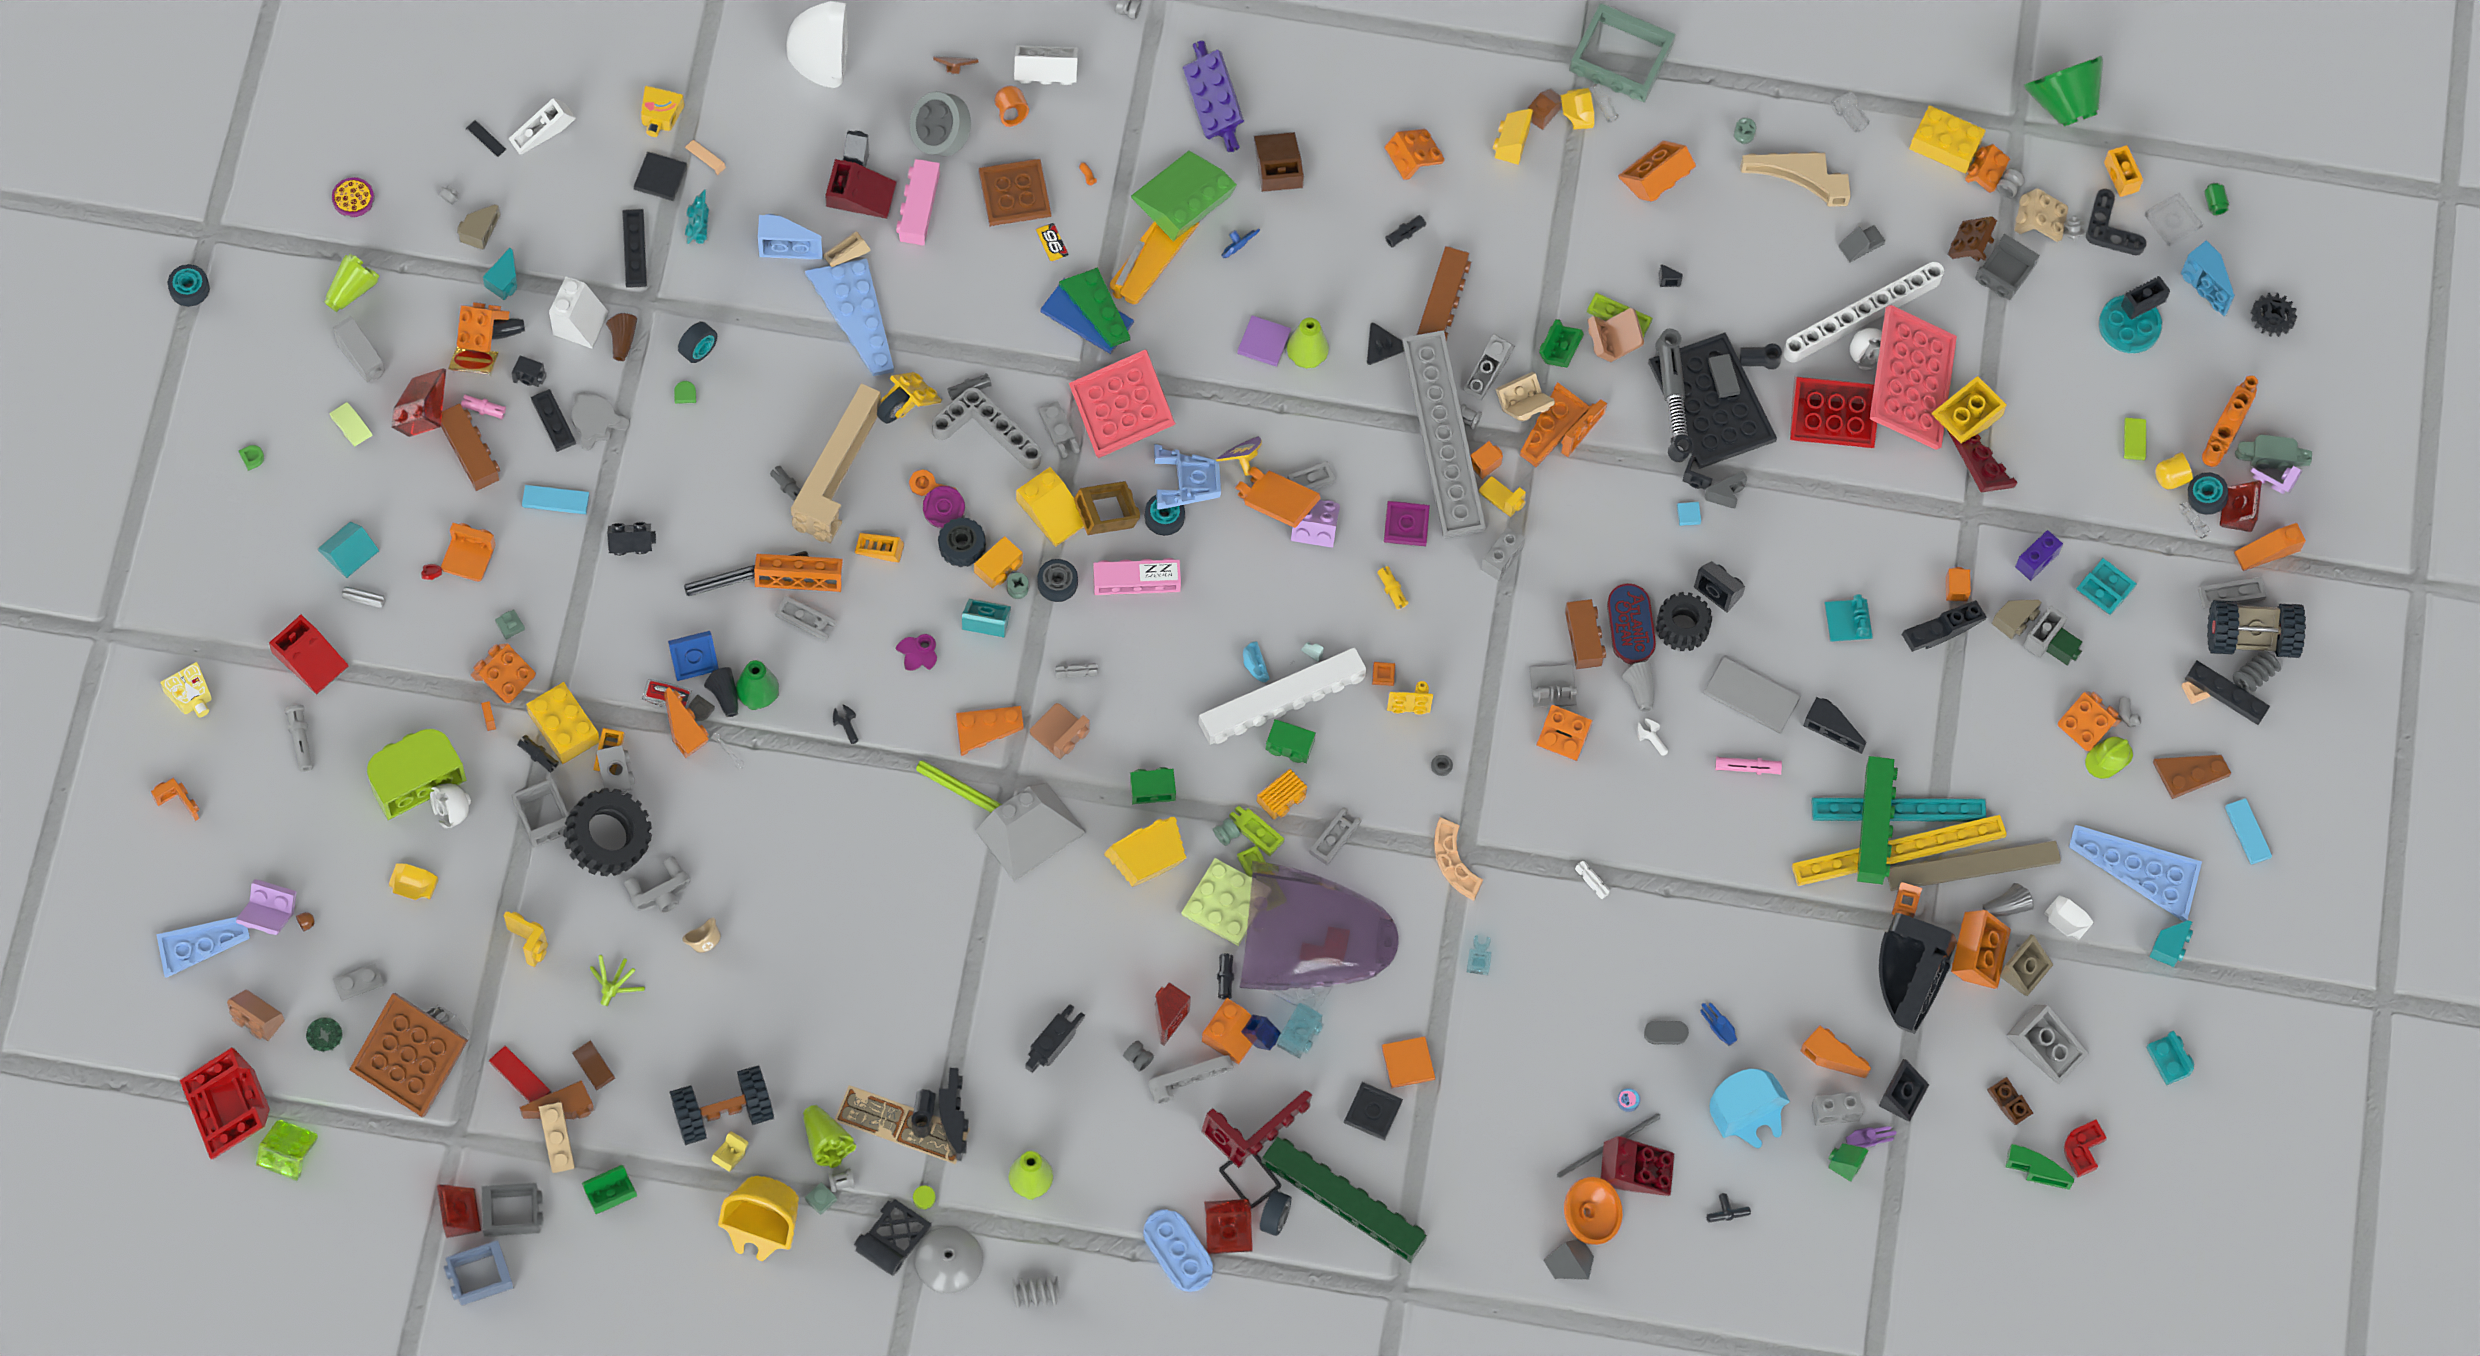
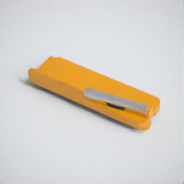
M1154 221L1137 243L1131 256L1110 281L1109 290L1112 289L1114 291L1113 296L1117 299H1121L1123 296L1128 303L1132 305L1138 304L1198 227L1199 222L1173 241Z

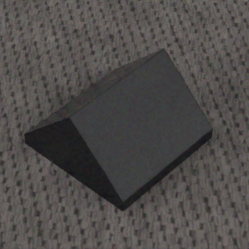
M1903 1059L1879 1106L1906 1121H1910L1929 1084L1906 1059Z

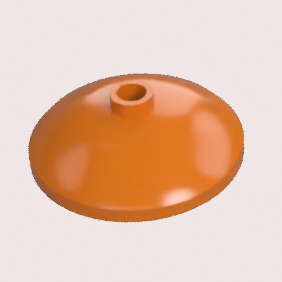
M1586 1177L1578 1180L1568 1190L1564 1202V1215L1567 1225L1574 1236L1580 1241L1590 1245H1598L1610 1241L1617 1234L1622 1223V1204L1616 1190L1605 1180L1598 1177Z

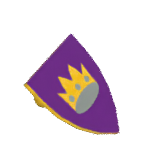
M1257 436L1231 448L1219 456L1216 462L1239 459L1245 476H1248V471L1251 469L1249 461L1257 456V450L1262 445L1261 438Z

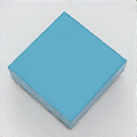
M1699 502L1677 504L1679 526L1701 524Z

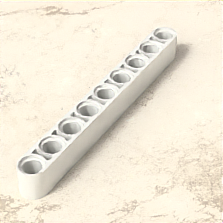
M1938 262L1928 263L1793 335L1786 342L1783 352L1784 358L1789 362L1800 361L1884 316L1887 306L1893 305L1899 308L1940 285L1944 274L1943 266ZM1912 283H1918L1920 286H1915ZM1877 301H1882L1885 304H1879ZM1864 310L1867 312V314L1861 313L1860 311ZM1843 320H1848L1851 323H1845ZM1825 329H1830L1833 332H1827ZM1808 338L1814 339L1815 342L1809 341ZM1790 348H1796L1798 351H1793Z

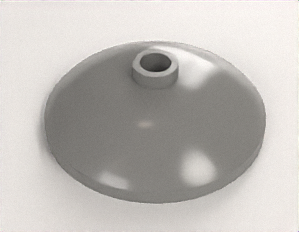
M942 1227L933 1230L921 1240L915 1253V1267L918 1276L926 1286L937 1292L957 1293L963 1291L977 1280L982 1270L983 1254L979 1243L970 1233L960 1228ZM947 1252L953 1254L951 1258H946L944 1255Z

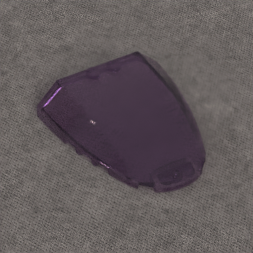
M1252 860V880L1245 951L1239 988L1259 990L1303 988L1307 990L1318 986H1325L1326 988L1341 983L1351 984L1376 977L1378 973L1389 967L1393 962L1399 944L1398 932L1392 917L1380 905L1345 886L1318 875L1286 866Z

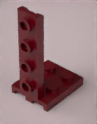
M1303 1091L1248 1140H1245L1242 1133L1237 1128H1233L1227 1122L1226 1117L1214 1108L1206 1113L1201 1132L1237 1168H1240L1251 1154L1256 1155L1262 1150L1263 1144L1267 1140L1270 1142L1274 1140L1283 1126L1285 1128L1289 1127L1294 1122L1295 1116L1298 1113L1304 1114L1310 1108L1312 1094L1309 1091Z

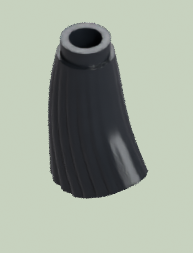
M509 318V320L494 319L492 340L525 332L524 320L518 318Z
M723 667L712 671L706 679L704 687L715 695L726 717L738 715V697L732 669L730 667Z

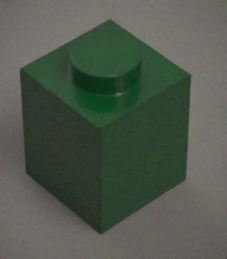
M2061 627L2050 642L2046 652L2068 666L2072 660L2076 662L2081 655L2082 650L2080 648L2083 641Z

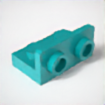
M2174 1030L2169 1032L2166 1037L2149 1043L2146 1046L2166 1085L2190 1076L2194 1070V1061L2190 1055L2186 1054L2183 1048L2184 1043Z

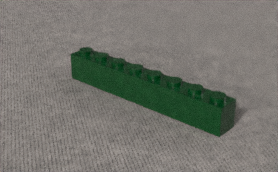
M1277 1136L1262 1157L1261 1164L1409 1263L1413 1261L1425 1244L1427 1235L1421 1227L1417 1225L1412 1226L1406 1222L1404 1216L1397 1212L1394 1214L1388 1210V1207L1379 1200L1374 1201L1368 1197L1369 1194L1362 1188L1356 1189L1350 1185V1181L1347 1178L1332 1173V1170L1326 1164H1319L1306 1151L1300 1152L1294 1148V1144L1288 1139L1283 1138L1282 1140Z

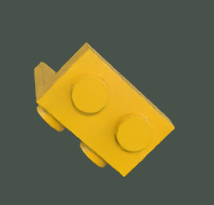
M506 911L503 916L507 929L527 939L523 946L527 964L535 967L538 962L543 961L547 952L548 943L543 927L537 922L532 921L530 923L524 920V917L513 911L510 913Z

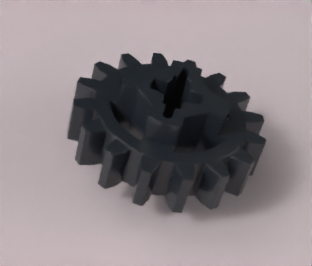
M2268 293L2266 298L2261 295L2259 300L2255 301L2250 313L2253 315L2251 321L2257 322L2255 328L2261 327L2262 334L2268 331L2269 337L2273 333H2276L2278 337H2280L2282 332L2287 334L2289 329L2294 327V322L2297 319V315H2295L2297 308H2291L2293 301L2287 302V296L2279 298V293H2276L2275 297H2272L2271 293Z

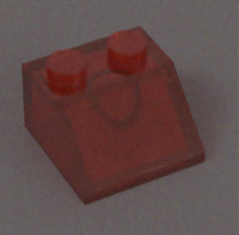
M1170 982L1165 988L1162 986L1155 995L1156 1002L1154 1004L1156 1006L1155 1016L1160 1043L1165 1046L1189 1014L1191 996Z
M1249 1199L1205 1201L1204 1218L1207 1253L1252 1252V1223Z

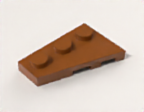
M2222 755L2153 760V764L2172 799L2231 775V771Z

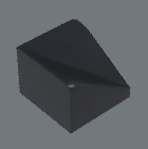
M1661 264L1659 269L1660 287H1680L1683 274Z

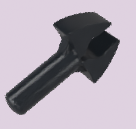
M843 705V710L846 714L844 719L838 715L835 708L833 712V725H842L850 743L856 744L858 737L851 724V719L856 718L855 712L848 706Z

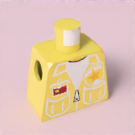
M197 662L160 682L164 693L184 714L195 711L196 715L201 718L209 713L210 710L206 703L211 701L212 698Z

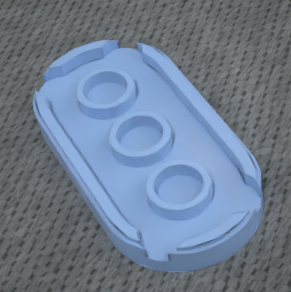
M1163 1209L1151 1214L1144 1226V1240L1170 1281L1180 1290L1194 1292L1204 1288L1212 1278L1213 1263L1185 1218L1178 1212Z

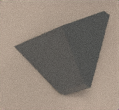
M1576 1239L1564 1242L1546 1257L1544 1262L1555 1280L1558 1278L1589 1280L1594 1256L1586 1243Z

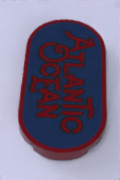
M1630 583L1621 584L1611 591L1607 601L1613 651L1618 658L1620 657L1627 664L1633 665L1634 663L1646 662L1653 655L1656 647L1650 598L1647 592L1638 585Z

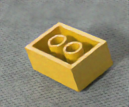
M1929 105L1913 136L1910 150L1966 174L1983 141L1986 130Z
M564 682L526 704L528 715L562 764L600 742L598 731Z

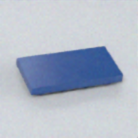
M1058 285L1041 307L1040 312L1111 354L1116 346L1110 347L1096 331L1091 321L1086 319L1081 309L1071 301L1066 291L1062 290ZM1118 311L1128 331L1134 324V320Z

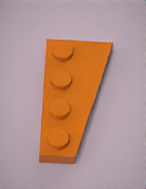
M1558 382L1550 396L1554 399L1555 404L1550 406L1549 410L1540 413L1533 430H1531L1520 451V456L1535 467L1561 442L1565 434L1586 414L1590 407Z

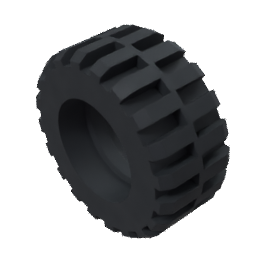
M602 788L599 792L596 790L590 792L573 807L570 815L566 818V828L563 830V837L567 838L565 842L566 849H571L572 851L570 857L572 860L577 859L580 862L578 864L579 867L583 869L586 866L589 868L588 872L594 875L600 872L601 876H608L610 873L615 876L631 869L649 848L648 843L652 838V834L649 833L652 829L651 821L646 820L649 816L647 810L642 811L640 808L642 803L639 800L635 802L631 799L633 795L628 792L622 795L621 790L615 788L612 792H609L608 788ZM609 815L622 824L626 833V843L621 849L608 850L602 848L593 840L589 830V823L594 816Z

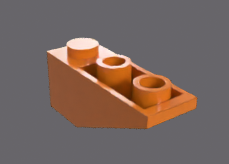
M669 687L666 689L664 696L672 740L684 757L687 758L707 744L709 740L707 736L709 734L702 725L699 726L694 720L696 717L692 710L685 708L681 703L683 700L676 690L672 691Z
M1819 1026L1811 1034L1800 1050L1811 1061L1821 1067L1866 1078L1871 1070L1869 1063L1864 1058L1856 1056L1846 1043L1838 1041L1831 1030L1824 1029L1822 1026Z

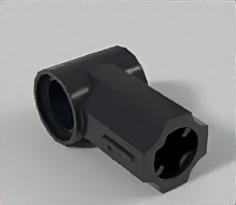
M1771 343L1765 347H1740V363L1742 367L1764 366L1767 369L1773 370L1780 366L1782 349L1777 344ZM1768 355H1774L1776 358H1769Z
M922 1089L916 1093L911 1123L913 1134L919 1138L927 1137L932 1131L936 1093L930 1090ZM925 1122L926 1125L918 1126L917 1123Z

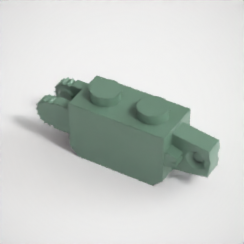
M2259 435L2255 438L2254 442H2240L2235 451L2236 458L2243 461H2251V466H2256L2259 469L2273 468L2285 472L2287 468L2310 466L2312 462V451L2298 448V442L2294 438Z

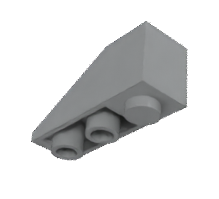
M1493 334L1463 390L1482 400L1503 369L1515 346Z

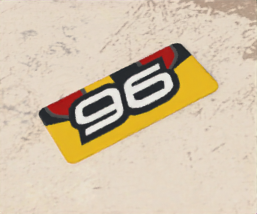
M1054 223L1036 229L1050 261L1068 256V252Z

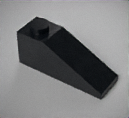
M1816 697L1803 726L1862 754L1867 743L1837 706L1833 705L1828 699Z

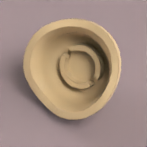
M714 917L710 918L701 927L687 932L682 938L683 942L699 953L713 949L721 938L716 925V919Z

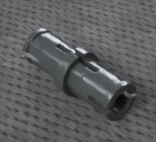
M985 373L971 380L969 378L965 379V382L949 387L947 390L953 401L969 388L980 390L992 386L988 374Z
M776 466L775 469L779 472V475L773 469L770 475L779 483L780 489L795 501L801 489L796 485L794 478H790L781 466Z

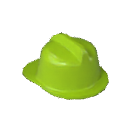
M2110 737L2090 750L2086 756L2085 765L2088 772L2094 777L2100 779L2109 778L2132 761L2133 751L2127 739Z

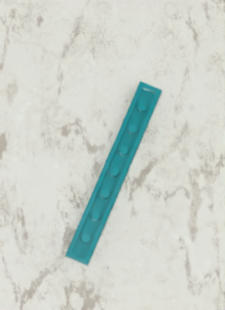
M1812 798L1811 800L1812 821H1862L1863 798ZM1895 798V800H1891V806H1895L1894 818L1890 819V821L1971 822L1987 818L1985 799Z

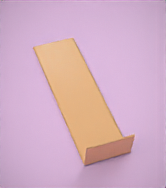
M692 140L685 147L714 169L716 175H719L726 168L722 160L695 140Z

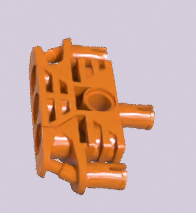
M2247 376L2244 382L2235 388L2202 454V460L2207 466L2215 467L2219 465L2231 446L2256 396L2258 380L2255 376Z

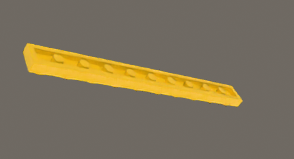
M1996 815L1890 840L1888 844L1892 845L1890 858L1887 857L1886 864L1891 865L2005 838L2007 833L2001 816ZM1859 848L1792 863L1791 867L1797 886L1857 873Z

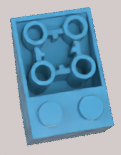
M2206 240L2188 254L2181 275L2187 283L2197 289L2201 297L2206 298L2211 303L2215 311L2225 316L2235 295L2221 254Z

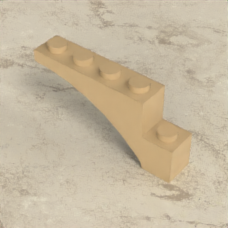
M1815 151L1803 154L1791 152L1788 154L1769 153L1767 155H1757L1752 153L1742 156L1740 164L1741 173H1758L1783 178L1810 190L1827 203V207L1848 206L1851 196L1848 174L1833 173L1827 175L1825 153Z

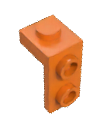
M172 778L167 782L159 783L151 791L153 799L158 806L178 795L195 821L199 819L197 814L199 808L193 799L189 801L186 797L188 792L182 782L178 784Z

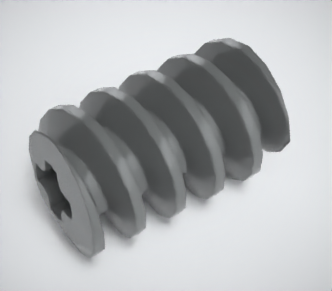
M2261 651L2251 661H2248L2245 666H2242L2239 671L2234 672L2233 681L2247 692L2249 690L2255 692L2257 690L2256 686L2261 687L2263 681L2267 682L2269 676H2275V671L2279 672L2282 668L2274 655L2268 651Z

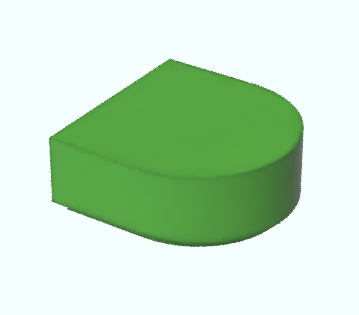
M682 381L675 386V404L696 403V389L691 382Z
M250 445L239 450V454L248 471L260 466L264 461V454L259 446Z

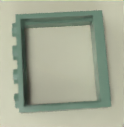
M1600 3L1571 60L1569 71L1577 74L1578 77L1592 80L1595 84L1609 87L1614 92H1621L1632 99L1645 102L1674 44L1676 34ZM1599 22L1662 47L1644 85L1581 59Z

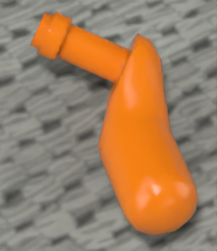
M1084 162L1081 163L1079 169L1085 175L1086 183L1093 185L1097 182V179L1093 177V173L1088 165Z

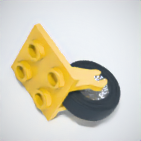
M910 372L892 375L890 380L895 385L882 398V403L877 410V416L882 422L888 424L897 418H903L915 405L920 407L941 403L942 399L937 395L935 389L929 387L923 381V378L918 373Z

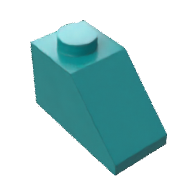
M510 247L483 276L484 287L502 300L513 295L517 289L513 249Z

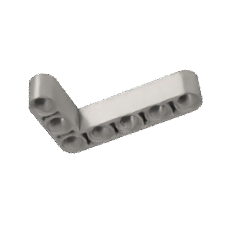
M969 388L933 418V435L938 440L948 439L970 419L974 418L1024 467L1032 470L1038 468L1041 464L1040 447L977 388ZM970 399H976V400H978L977 402H974V403L969 402ZM955 412L962 413L960 416L953 415ZM985 413H991L992 415L987 417V416H984L983 414H985ZM945 425L946 428L939 429L938 426ZM999 427H1006L1007 429H1006V430H999L998 428H999ZM1018 440L1022 443L1014 444L1012 442ZM1033 454L1036 457L1028 458L1027 456Z

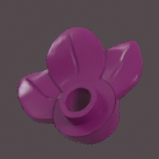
M922 634L917 638H904L895 648L898 652L906 655L904 667L907 671L916 670L922 665L926 669L931 670L937 661V655L934 651L936 641L928 634ZM923 643L929 644L927 648H923L921 645Z

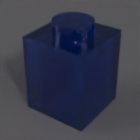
M1254 1014L1241 1031L1256 1048L1268 1051L1276 1045L1277 1040L1282 1034L1267 1017Z

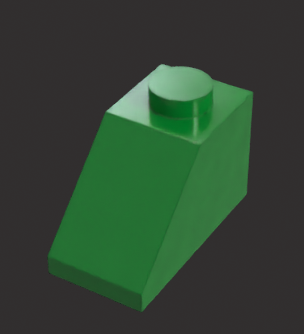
M1842 1143L1840 1148H1834L1828 1157L1831 1160L1828 1168L1851 1182L1863 1165L1869 1150Z

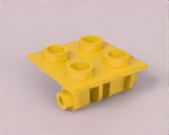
M1419 681L1416 684L1415 693L1390 692L1387 711L1397 714L1404 712H1414L1419 715L1430 713L1433 694H1429L1428 684L1425 681Z

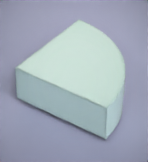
M1307 642L1301 649V651L1317 662L1323 657L1324 648L1319 644L1311 645L1310 642Z

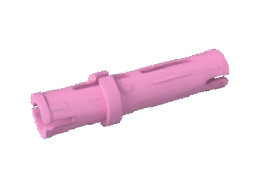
M1716 756L1715 770L1756 772L1757 775H1761V773L1781 775L1782 761Z

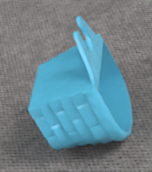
M1747 1069L1729 1076L1716 1088L1710 1099L1709 1112L1723 1138L1735 1135L1755 1148H1760L1762 1141L1756 1135L1757 1129L1762 1125H1767L1771 1128L1774 1137H1780L1782 1135L1781 1110L1790 1100L1772 1073L1760 1069Z

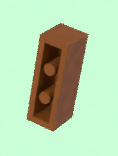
M1592 599L1566 602L1565 616L1576 669L1602 666L1603 658H1606V649L1600 642L1602 629L1601 626H1597L1596 619H1598L1597 606L1593 607Z

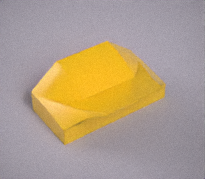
M1589 88L1568 90L1567 93L1560 95L1563 115L1572 121L1573 130L1594 128V108Z
M396 864L389 881V886L392 887L394 894L413 900L421 897L431 899L439 879L427 870L409 864Z

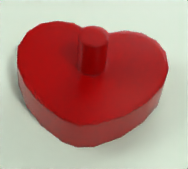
M435 564L424 565L421 572V578L424 580H434V578L442 575V568Z

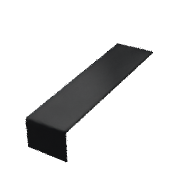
M476 120L466 127L465 131L468 129L497 157L507 150Z

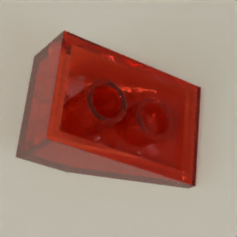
M442 368L411 379L393 408L391 428L411 437L441 427L446 369Z

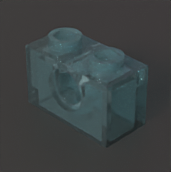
M1299 1002L1278 1038L1277 1047L1299 1059L1303 1053L1308 1054L1313 1045L1311 1041L1313 1036H1318L1324 1026L1322 1023L1323 1015ZM1300 1028L1305 1029L1307 1034L1300 1035L1296 1030Z

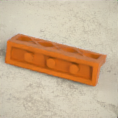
M756 554L754 569L755 587L841 592L843 559ZM760 576H769L771 579L760 580ZM783 577H790V578L793 579V580H792V581H784L782 578H783ZM811 578L814 582H805L804 579ZM827 579L837 580V584H828L825 581Z

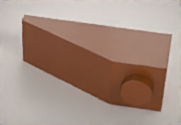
M582 1080L519 1107L522 1117L526 1119H541L539 1106L562 1102L565 1119H582L594 1111L593 1103Z

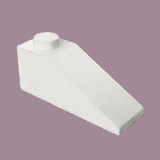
M553 98L517 130L509 140L517 152L522 155L562 132L576 117L566 103Z

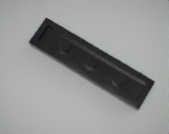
M644 209L622 210L626 288L647 287Z

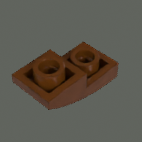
M591 1040L572 1052L596 1090H599L615 1079Z
M2007 1077L1987 1089L1993 1100L2014 1125L2034 1114L2024 1097L2018 1095Z

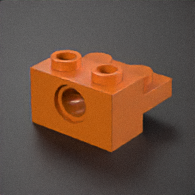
M1551 705L1536 745L1577 761L1593 720ZM1559 730V731H1561V732H1564V733H1567V734L1571 735L1572 737L1570 738V737L1565 736V735H1563V734H1560V733H1558V732H1556V731Z

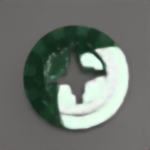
M327 1017L313 1021L306 1032L308 1044L314 1050L323 1053L329 1050L333 1051L337 1045H340L341 1038L343 1037L339 1023ZM321 1028L325 1033L330 1032L328 1042L324 1038L319 1039L321 1037Z

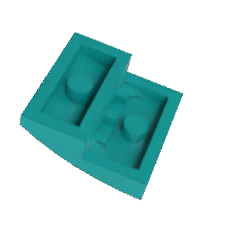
M2102 558L2076 590L2107 614L2111 615L2133 591L2137 583L2106 559Z

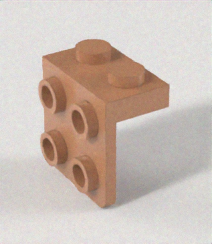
M1632 308L1607 321H1603L1595 316L1587 319L1589 325L1588 332L1594 342L1593 349L1595 354L1609 362L1615 361L1644 344L1637 314Z
M1056 703L1031 727L1030 735L1061 760L1065 754H1069L1074 749L1075 744L1080 739L1082 740L1088 735L1090 720L1084 715L1077 719L1061 704Z

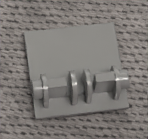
M1572 665L1529 667L1534 708L1551 707V705H1577V687L1574 684Z

